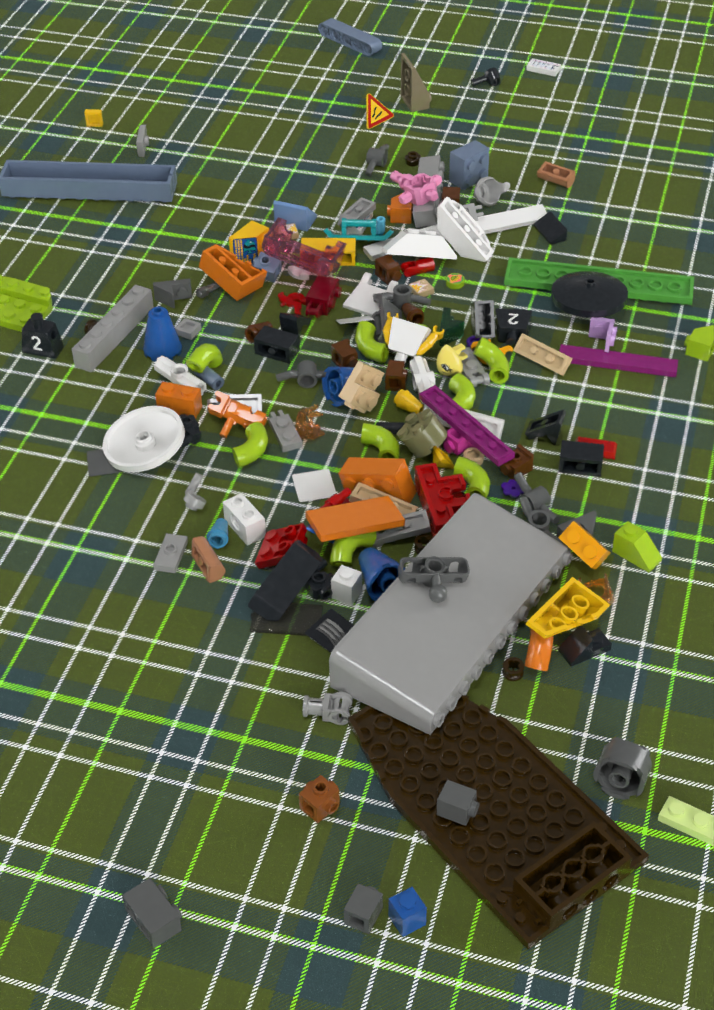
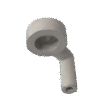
M197 472L187 487L184 497L185 505L194 511H197V509L202 510L207 502L204 498L194 493L203 478Z

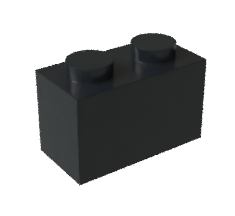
M264 325L254 338L255 354L290 364L300 351L299 335Z
M562 440L558 473L601 477L604 444Z

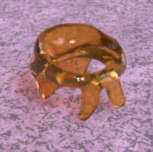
M318 405L309 408L304 407L298 412L295 427L301 439L315 440L325 435V432L320 430L321 426L313 424L312 421L313 417L323 416V413L314 411L318 408Z
M604 574V578L591 580L584 584L588 589L594 586L602 587L604 594L601 598L609 603L610 606L613 604L614 594L607 574Z

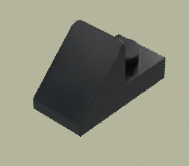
M280 313L281 330L297 334L300 339L303 325L310 326L312 318L293 313Z
M561 410L530 421L525 435L529 440L547 435L553 445H556L566 411Z
M580 625L559 646L558 651L570 666H574L610 651L612 643L599 628L587 632Z

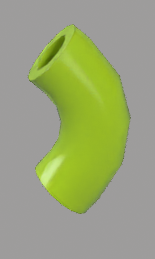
M360 321L355 334V342L359 352L367 359L385 363L389 356L388 346L374 339L375 325L368 321Z
M482 337L477 343L473 354L485 361L489 366L491 381L503 384L509 378V362L496 345Z
M204 343L191 353L186 361V365L196 373H203L207 366L209 368L219 367L222 364L223 357L216 345Z
M455 374L448 386L456 394L452 400L463 409L470 410L476 399L474 385L463 374Z
M254 422L250 424L245 430L247 441L242 445L232 448V454L238 468L256 461L265 452L268 444V435L262 423Z
M363 423L361 432L362 444L377 447L379 449L378 458H399V442L390 431L382 426Z
M459 456L454 466L453 475H463L464 480L469 484L466 493H470V496L473 493H477L487 499L491 485L487 472L477 462Z
M371 532L336 539L332 545L330 565L337 567L341 565L351 566L354 551L359 547H372L376 541L377 533Z

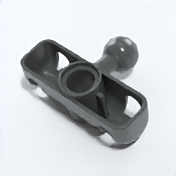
M403 557L400 559L398 566V578L401 582L423 583L425 586L431 587L429 589V597L436 603L443 602L447 598V589L442 583H463L467 580L470 573L468 561L462 557ZM406 562H413L412 572H404L403 568ZM452 562L459 563L458 572H449V566Z

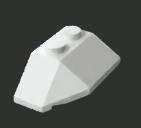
M449 197L444 198L437 207V230L461 257L486 262L494 250L490 246L485 232L461 204L451 200Z
M408 228V231H401L382 247V252L391 255L457 260L455 252L435 230H426L424 233L419 232V229Z

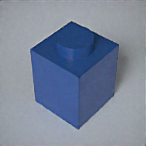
M413 887L389 898L388 916L402 937L426 925L427 907Z

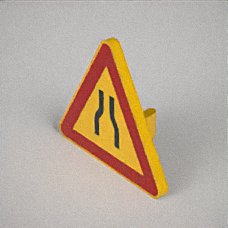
M370 93L366 95L367 129H371L394 117V114Z

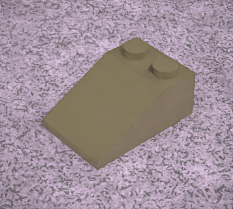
M401 53L400 97L411 112L429 109L431 94L405 53Z

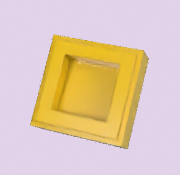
M85 109L86 127H103L102 110Z

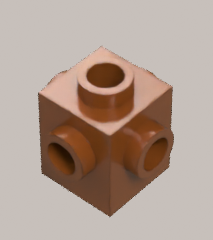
M322 775L314 781H309L299 793V808L316 823H319L328 814H333L340 805L338 786L333 781H328Z

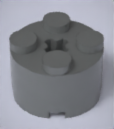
M619 737L612 738L604 746L594 769L593 777L595 782L598 780L602 785L601 790L617 799L626 800L630 796L636 795L637 797L641 795L652 768L650 751L645 746H639Z

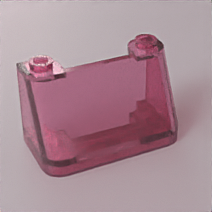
M279 217L264 236L262 249L265 254L323 277L337 273L347 245L338 241L333 247L327 245L325 251L322 252L291 240L293 231H288L286 228L287 220Z

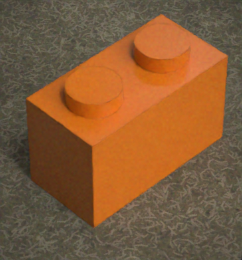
M162 381L155 393L157 406L170 408L178 415H194L196 419L202 409L201 388Z

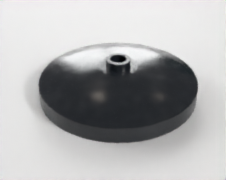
M580 271L558 278L552 285L551 299L556 307L568 314L585 318H599L621 311L627 304L628 290L624 283L611 275L600 272Z

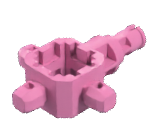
M396 170L390 175L391 181L398 183L400 188L405 191L398 197L399 202L402 204L411 202L419 206L429 201H436L439 198L436 187L442 182L440 175L429 176L425 173H420L413 176L411 174H402Z

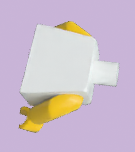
M388 312L383 335L388 349L397 352L394 360L405 361L406 363L408 356L413 358L421 356L432 348L437 340L443 338L444 329L441 332H437L438 326L435 325L431 333V329L399 319L398 313H396L395 317H391V313Z

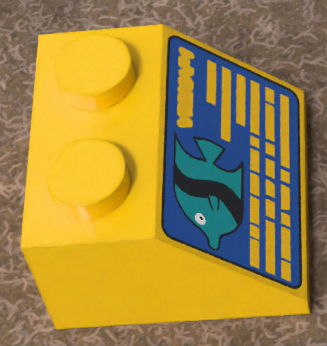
M250 221L229 237L230 252L236 254V258L243 262L249 261L253 263L255 257L258 258L260 252L271 253L269 227L255 221Z

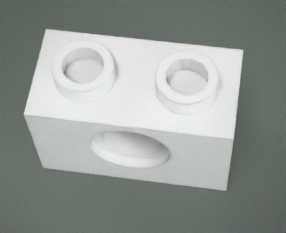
M242 493L223 501L224 519L227 520L228 525L247 546L265 538V518Z

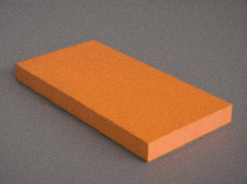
M389 496L306 511V519L321 542L405 526V518Z

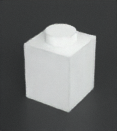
M341 565L331 579L332 599L352 606L362 592V572Z

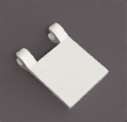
M365 272L358 286L343 303V308L372 317L376 311L380 310L379 303L373 300V294L393 293V288L398 285V282L392 280L387 290L371 285L373 282L370 279L372 274Z

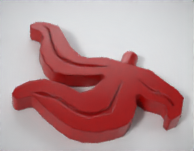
M284 292L278 294L281 307L285 305L293 307L294 313L301 315L302 304L306 305V297L303 294L290 293L288 296H285Z

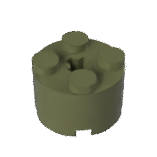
M429 408L417 414L415 412L409 414L405 418L406 423L397 432L400 440L417 458L432 453L430 449L435 445L438 448L447 437L445 427Z

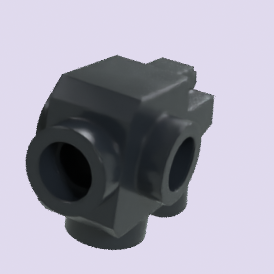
M179 415L185 428V437L179 450L190 443L195 445L201 440L199 424L194 415Z
M323 559L324 561L305 585V589L315 600L320 598L321 600H327L333 593L331 590V579L334 575L332 573L327 574L325 571L320 572L328 566L325 559Z

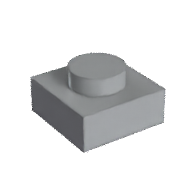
M184 318L175 327L178 336L190 340L202 329L201 323Z

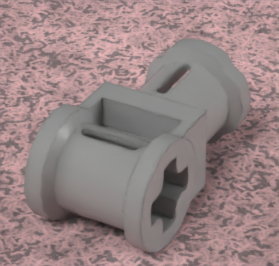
M345 692L325 693L324 699L310 698L309 695H305L303 700V717L319 715L322 716V721L345 725L348 723V717L351 716L349 707L353 703V698Z

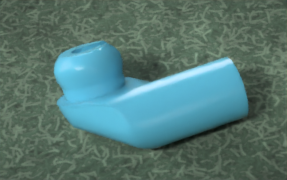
M378 216L376 219V235H382L385 232V217Z

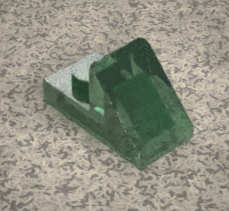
M443 307L440 332L444 329V335L439 340V346H444L464 336L465 322L454 320V316H451V308Z

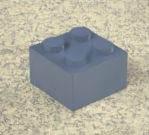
M474 140L451 151L449 182L465 190L478 183L481 178L488 177L490 148Z

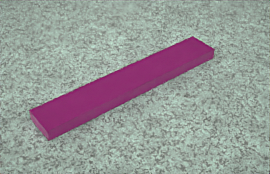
M563 344L560 345L559 352L573 358L570 364L676 377L677 359L616 351L605 352V350Z
M436 385L419 393V399L495 465L499 467L515 458V452Z

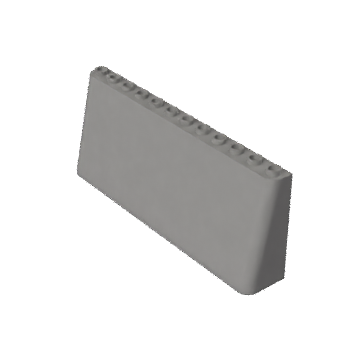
M473 493L416 556L465 558L470 569L467 580L463 583H442L447 589V598L443 602L436 603L429 597V589L431 587H427L423 583H403L397 577L332 650L329 658L330 687L339 692L348 693L352 698L431 735L436 727L439 728L443 724L447 713L455 709L459 698L467 694L470 684L474 679H479L482 669L486 664L489 665L492 662L494 654L498 649L501 650L504 647L509 635H513L516 632L521 620L524 621L527 618L529 610L538 604L540 596L548 592L552 581L559 578L564 566L570 564L572 560L571 549L480 494ZM413 562L405 568L404 572H412ZM452 562L449 566V572H458L459 563Z

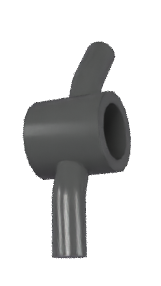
M384 144L379 149L369 148L366 156L368 164L365 172L366 176L370 177L375 166L385 167L388 159V144Z
M406 284L396 285L393 288V293L373 294V300L376 295H382L387 300H393V304L400 310L405 303L417 302L430 306L432 301L430 298L413 295L412 288Z
M309 360L300 362L297 370L276 374L278 382L297 378L298 384L303 388L315 386L317 378L326 376L324 370H317L316 364Z
M521 472L514 475L515 480L524 492L521 498L528 497L532 511H546L550 516V521L557 524L560 517L547 507L551 504L549 492L543 486L532 490Z
M528 497L520 498L519 501L524 515L528 518V523L563 543L549 531V514L544 510L532 511Z

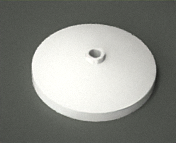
M163 406L138 408L123 415L111 425L103 439V452L108 462L118 470L124 472L150 470L169 460L179 450L185 437V428L179 415L170 408Z

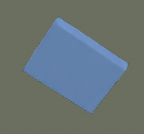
M274 200L275 225L295 223L297 230L308 231L317 218V214L308 207Z

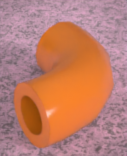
M530 628V639L524 666L548 671L554 636L544 639Z

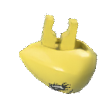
M460 343L451 347L446 344L441 348L436 360V366L440 374L454 376L457 373H462V360L468 358L466 353H461L462 350L466 349L465 345Z

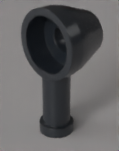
M490 68L484 73V76L471 79V84L474 87L480 83L487 82L496 86L501 81L500 73L497 68Z

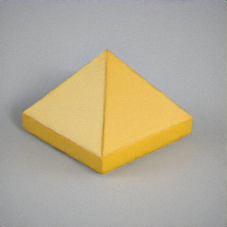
M434 446L433 463H436L439 468L454 469V464L449 455L441 448Z

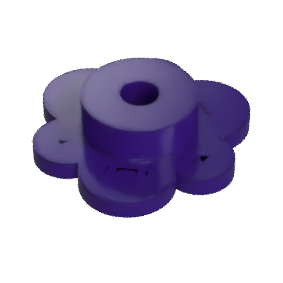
M513 479L501 484L504 495L518 498L520 494H524L517 481Z

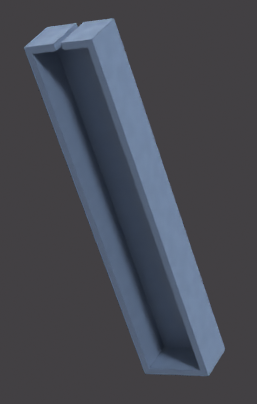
M6 160L0 173L1 195L11 198L39 197L44 199L69 198L77 200L160 201L166 203L172 202L177 185L175 165Z

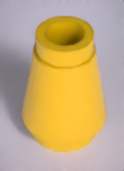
M401 389L394 398L393 402L400 409L410 413L415 412L416 414L424 410V405L408 390Z

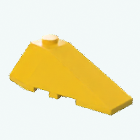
M572 577L526 622V625L546 639L598 619L609 608L610 604Z

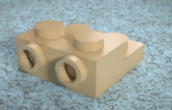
M358 360L339 397L345 400L344 404L351 409H356L364 414L366 410L371 412L380 396L375 389L380 385L385 373Z

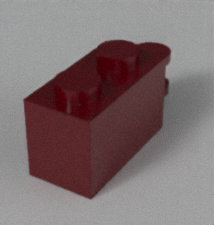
M321 275L316 277L306 295V316L313 315L318 319L321 315L328 316L330 310L335 307L336 299L341 296L342 288L339 287V279Z

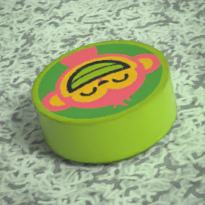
M451 273L446 277V286L450 289H460L464 286L465 278L459 273Z

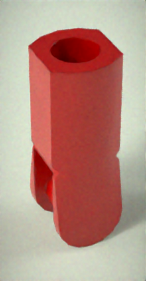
M429 257L403 262L400 268L405 277H411L434 271L435 262L433 258Z

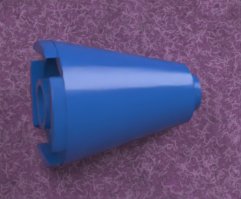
M156 306L148 312L143 345L144 355L151 357V360L154 362L162 355L173 360V356L177 354L179 356L182 351V344L167 309Z
M331 366L325 369L326 376L322 378V387L326 399H331L333 402L331 405L336 407L344 405L345 400L340 398L339 394L354 367Z
M370 547L360 553L358 562L367 593L376 602L398 577L399 563L379 550Z

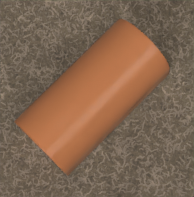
M545 161L537 171V177L570 188L575 180V171Z
M202 536L193 538L191 555L207 582L212 583L220 580L225 574V568L208 540Z

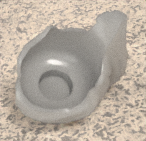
M483 177L476 183L474 197L483 206H493L499 200L500 195L509 190L510 183L498 182L493 177Z

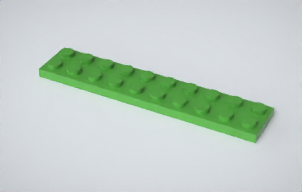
M509 257L504 278V285L551 291L553 283L561 276L573 272L592 271L608 274L619 279L627 287L628 298L678 303L681 305H692L693 276Z

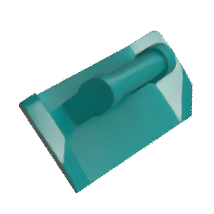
M342 218V234H335L328 227L323 230L329 238H356V240L379 241L388 239L394 233L390 229L385 235H376V219L358 220ZM347 227H371V235L346 234Z

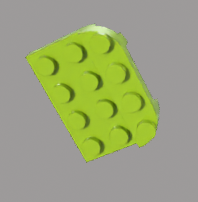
M0 274V326L22 332V328L33 313H41L43 320L51 313L53 307L50 288Z

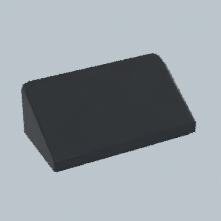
M548 212L534 223V227L550 245L567 240V228L552 212Z

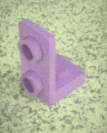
M591 317L589 337L606 339L605 352H609L610 346L614 347L617 327H614L615 319Z

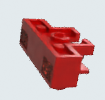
M436 463L415 466L414 484L423 510L426 509L431 534L434 537L470 498V493L463 492L466 490V483L462 474L441 477Z

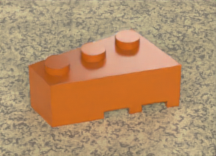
M217 244L202 252L199 268L236 301L263 287L268 272L263 268L260 271L251 266L252 263L249 261L243 262L236 258V254Z
M349 457L338 473L344 489L348 487L351 492L360 482L408 503H411L417 493L405 459Z

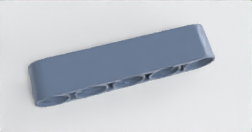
M330 18L318 25V31L322 36L364 55L371 56L382 49V42L379 38L334 18Z

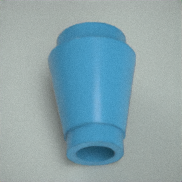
M223 518L217 519L208 532L207 540L211 547L219 549L228 543L227 520Z

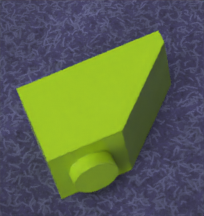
M714 325L695 328L691 335H687L684 346H686L685 355L704 361L709 360L714 352Z
M627 521L615 532L612 552L648 573L662 561V556L645 530Z

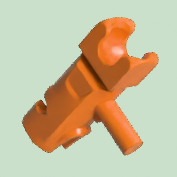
M220 391L215 392L216 400L220 404L208 405V412L221 419H227L219 434L223 438H227L233 425L240 424L246 429L250 424L260 422L265 426L268 418L266 413L259 410L252 414L251 406L235 401L229 395Z

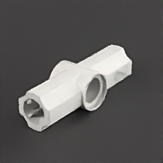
M163 355L157 358L154 364L155 371L174 384L201 388V396L207 389L206 383L188 372L187 365L182 363L176 364Z
M415 356L409 361L414 391H418L419 394L435 385L434 372L429 370L426 359L422 358V356Z

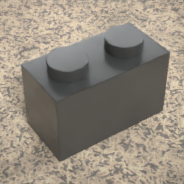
M151 878L122 895L126 912L153 948H156L182 931L180 923L182 914L176 904L171 905L168 902L164 888L160 884L156 886Z

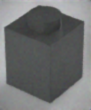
M447 780L437 799V815L466 826L470 817L476 816L479 808V802H476L477 790Z
M358 883L344 908V924L369 934L383 909V893H380L374 887L363 886Z

